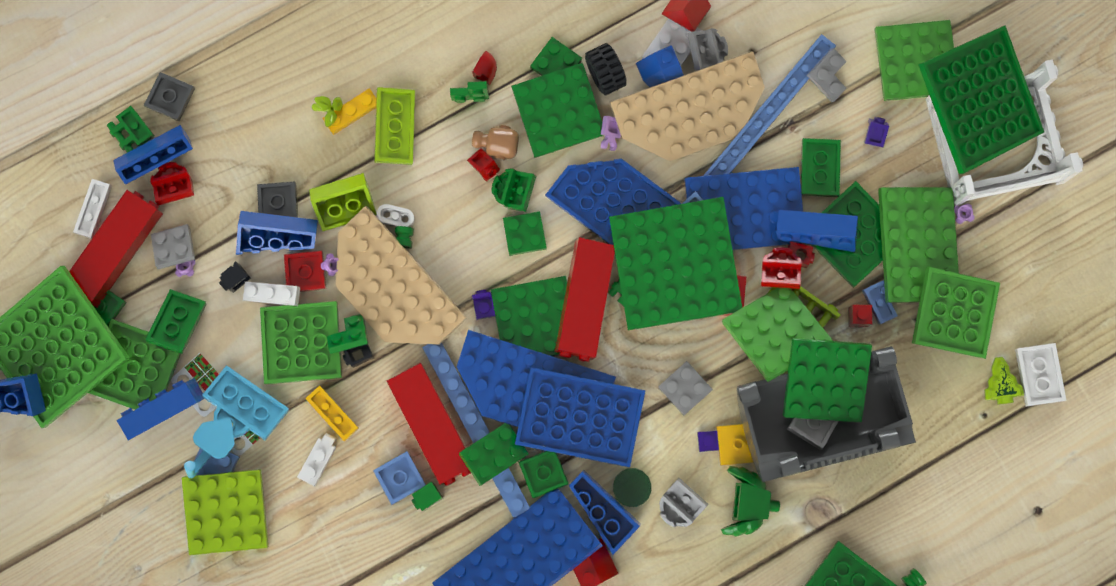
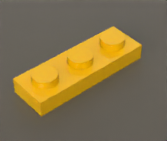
M367 89L345 103L340 111L334 110L337 118L328 127L333 135L376 108V97L371 89Z
M320 385L305 398L343 441H346L359 429Z

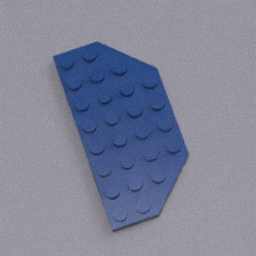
M623 159L590 162L582 165H568L545 194V197L611 245L614 244L610 216L682 204Z
M468 330L457 364V369L481 415L516 427L519 425L530 367L614 384L616 376Z

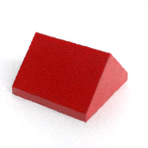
M670 0L662 15L689 31L695 32L710 10L711 5L708 0Z

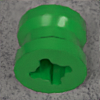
M914 568L910 570L908 576L901 578L906 586H925L927 584L922 575Z

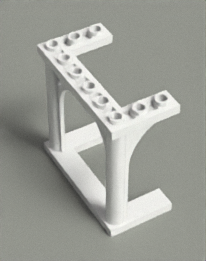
M1053 59L1043 62L1033 73L1024 76L1030 94L1033 97L1044 133L1037 136V147L1031 161L1026 167L1012 174L972 182L971 175H966L959 179L957 167L930 95L926 98L947 185L953 190L954 207L962 205L965 201L1054 182L1056 185L1064 184L1083 171V161L1079 157L1078 152L1071 153L1065 157V151L1060 145V133L1056 130L1055 114L1051 112V99L1046 93V88L1058 76V69L1054 65ZM1042 144L1046 145L1045 148L1047 151H1044L1042 149ZM1039 155L1047 156L1050 160V165L1040 163L1038 160ZM1035 164L1038 168L1032 170V165Z

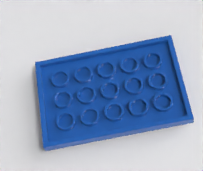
M799 167L684 178L686 199L695 191L703 200L724 197L732 250L789 245L790 242H794L777 239L776 230L779 210L803 212Z
M530 367L515 445L630 467L645 390Z

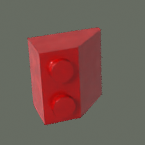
M602 538L598 540L603 546L573 569L580 586H596L619 574Z

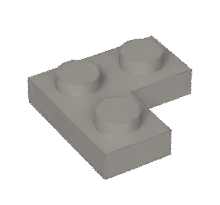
M834 48L830 49L806 75L831 102H834L846 90V87L835 76V73L846 63V60Z

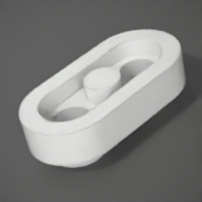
M384 204L377 210V218L383 224L395 227H411L414 224L415 217L408 209ZM386 212H389L390 217L385 218L384 214ZM403 217L409 218L407 222H402Z

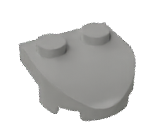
M711 28L687 33L695 71L723 62L724 57L728 55L726 39L724 36L720 37L717 33L718 30Z
M680 478L666 491L659 503L662 519L672 527L689 526L708 506V503Z

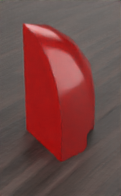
M485 51L472 71L474 78L480 81H487L488 85L492 83L497 71V63L493 55Z

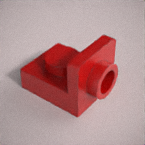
M482 148L467 160L486 182L500 171L496 162Z

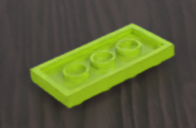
M377 87L375 163L413 164L415 90Z

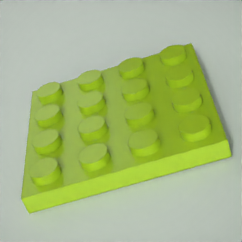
M261 469L196 475L194 478L182 477L189 555L269 547Z

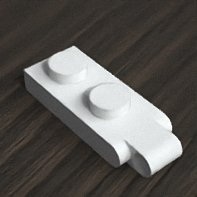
M325 433L322 439L318 438L297 478L312 486H316L336 449V446H334L336 437Z

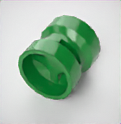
M396 226L395 234L398 235L396 239L404 248L411 249L413 242L410 237L414 235V229L406 226Z

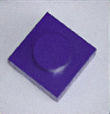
M717 431L697 432L699 452L719 450Z

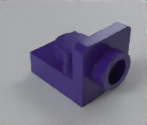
M880 117L869 118V126L864 140L865 144L884 147L889 129V124L885 122L886 119Z
M487 290L476 291V294L472 295L476 319L496 317L491 292H487Z

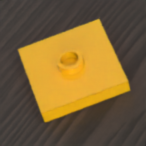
M742 424L716 427L720 466L754 463Z

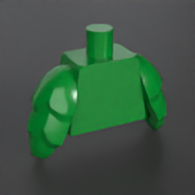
M730 466L727 472L742 482L736 483L732 520H738L739 522L723 527L721 531L724 535H733L735 537L743 534L749 535L762 526L763 519L769 518V511L779 512L780 501L771 500V491L766 490V483L762 482L756 472L749 471L744 467Z

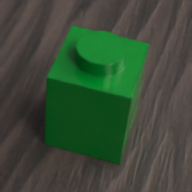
M434 482L428 483L411 494L414 498L411 500L417 510L421 509V511L427 510L444 499Z

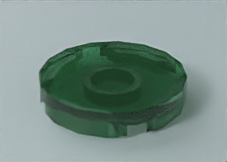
M627 468L621 471L613 482V493L616 499L622 505L628 507H637L644 504L652 491L649 477L642 470L636 468Z

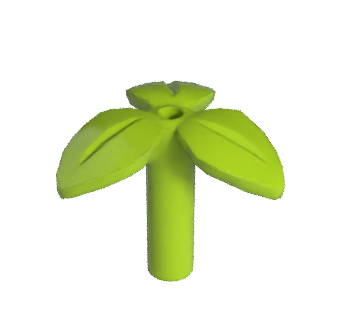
M315 97L316 103L312 105V110L327 112L325 115V126H331L337 118L334 110L340 111L342 109V99L340 97L334 98L331 105L328 97Z

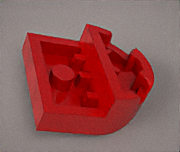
M176 162L165 163L158 167L159 171L155 175L151 176L150 183L153 186L157 205L194 196L193 183L188 171L184 166H180Z
M785 247L774 248L768 255L765 254L762 262L761 286L800 289L802 267L800 256L797 257L792 249Z

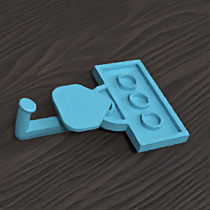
M226 365L202 394L204 399L217 408L214 412V421L202 423L193 435L195 445L203 451L194 462H185L184 468L187 476L194 478L211 456L216 459L226 457L235 445L234 438L246 434L249 430L266 441L288 413L289 408Z

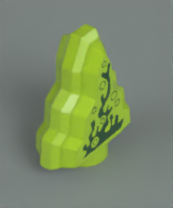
M994 358L991 367L992 376L988 379V388L984 390L985 400H997V405L1014 403V397L1024 396L1023 387L1018 384L1016 376L1010 373L1009 365L1004 358Z

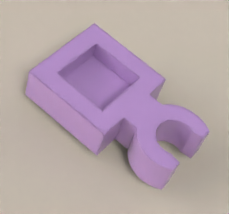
M604 116L601 135H604L605 139L601 142V148L607 149L609 143L610 151L616 150L617 143L615 138H620L621 135L615 118Z

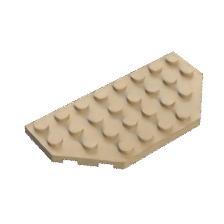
M751 51L611 101L610 105L621 138L668 161H673L734 139L748 123L765 87L754 52Z
M367 206L338 232L337 258L339 260L337 261L336 287L384 342L440 345L467 319Z

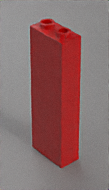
M129 190L125 191L69 271L91 304L97 308L101 303V299L105 298L106 292L110 291L163 215L158 210L159 205L151 200L147 203L143 200L144 196L137 191H134V193Z
M580 237L575 241L555 352L560 353L559 356L571 358V356L579 357L578 360L590 362V360L596 358L615 254L614 245Z
M419 363L387 380L439 484L448 486L456 482L455 478L462 474L465 477L471 474L459 455L466 447L423 364Z

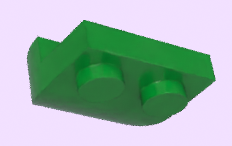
M512 168L505 169L506 172L495 177L491 188L492 194L496 201L504 207L526 212L536 175L516 171Z

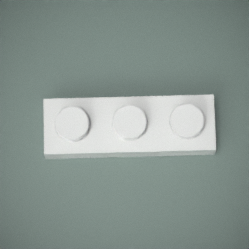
M94 179L91 180L73 233L88 238L94 237L112 185Z
M245 282L243 301L298 306L300 287Z

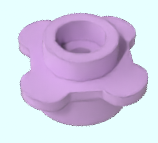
M969 203L954 207L958 224L974 220L973 209Z
M331 253L327 254L325 261L321 263V269L326 270L329 276H334L338 272L337 261L339 259Z
M195 261L177 264L175 274L178 277L182 275L193 276Z

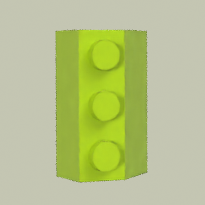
M364 173L309 189L310 200L322 231L346 225L365 206L375 216L377 215Z

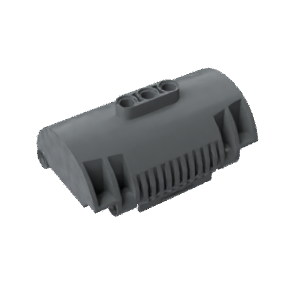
M892 346L871 352L862 422L838 421L822 450L817 449L787 430L793 419L783 416L788 374L777 376L769 382L764 379L737 386V400L745 437L762 482L916 443L912 428L913 422L896 367L897 357Z

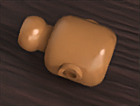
M506 125L493 127L489 130L488 134L474 131L472 146L474 148L485 147L486 153L494 157V159H513L517 154L519 134L512 130L511 127Z

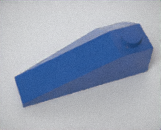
M672 45L636 63L642 80L649 87L684 76Z

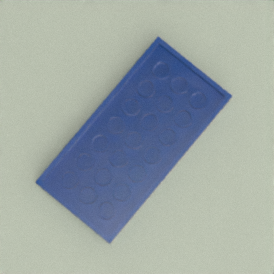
M558 488L538 499L527 511L510 521L432 584L434 586H553L603 545Z

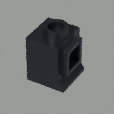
M235 261L233 267L230 266L221 273L219 284L225 291L229 289L234 293L245 282H248L251 277Z
M368 344L344 350L345 354L342 355L346 365H351L353 368L374 359ZM361 349L364 357L356 361L352 353Z

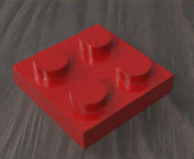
M323 251L284 254L286 285L300 287V292L326 289L325 270L321 269V263L324 262Z

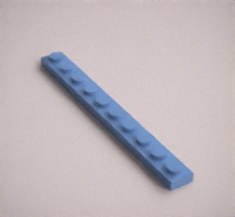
M822 34L704 176L729 174L735 169L809 80L806 75L830 49H835L836 45Z
M427 344L422 347L472 442L475 443L490 432L443 344ZM509 468L492 478L513 518L530 508Z

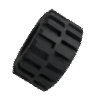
M608 43L585 53L589 72L602 94L606 96L627 85L622 64L614 49Z

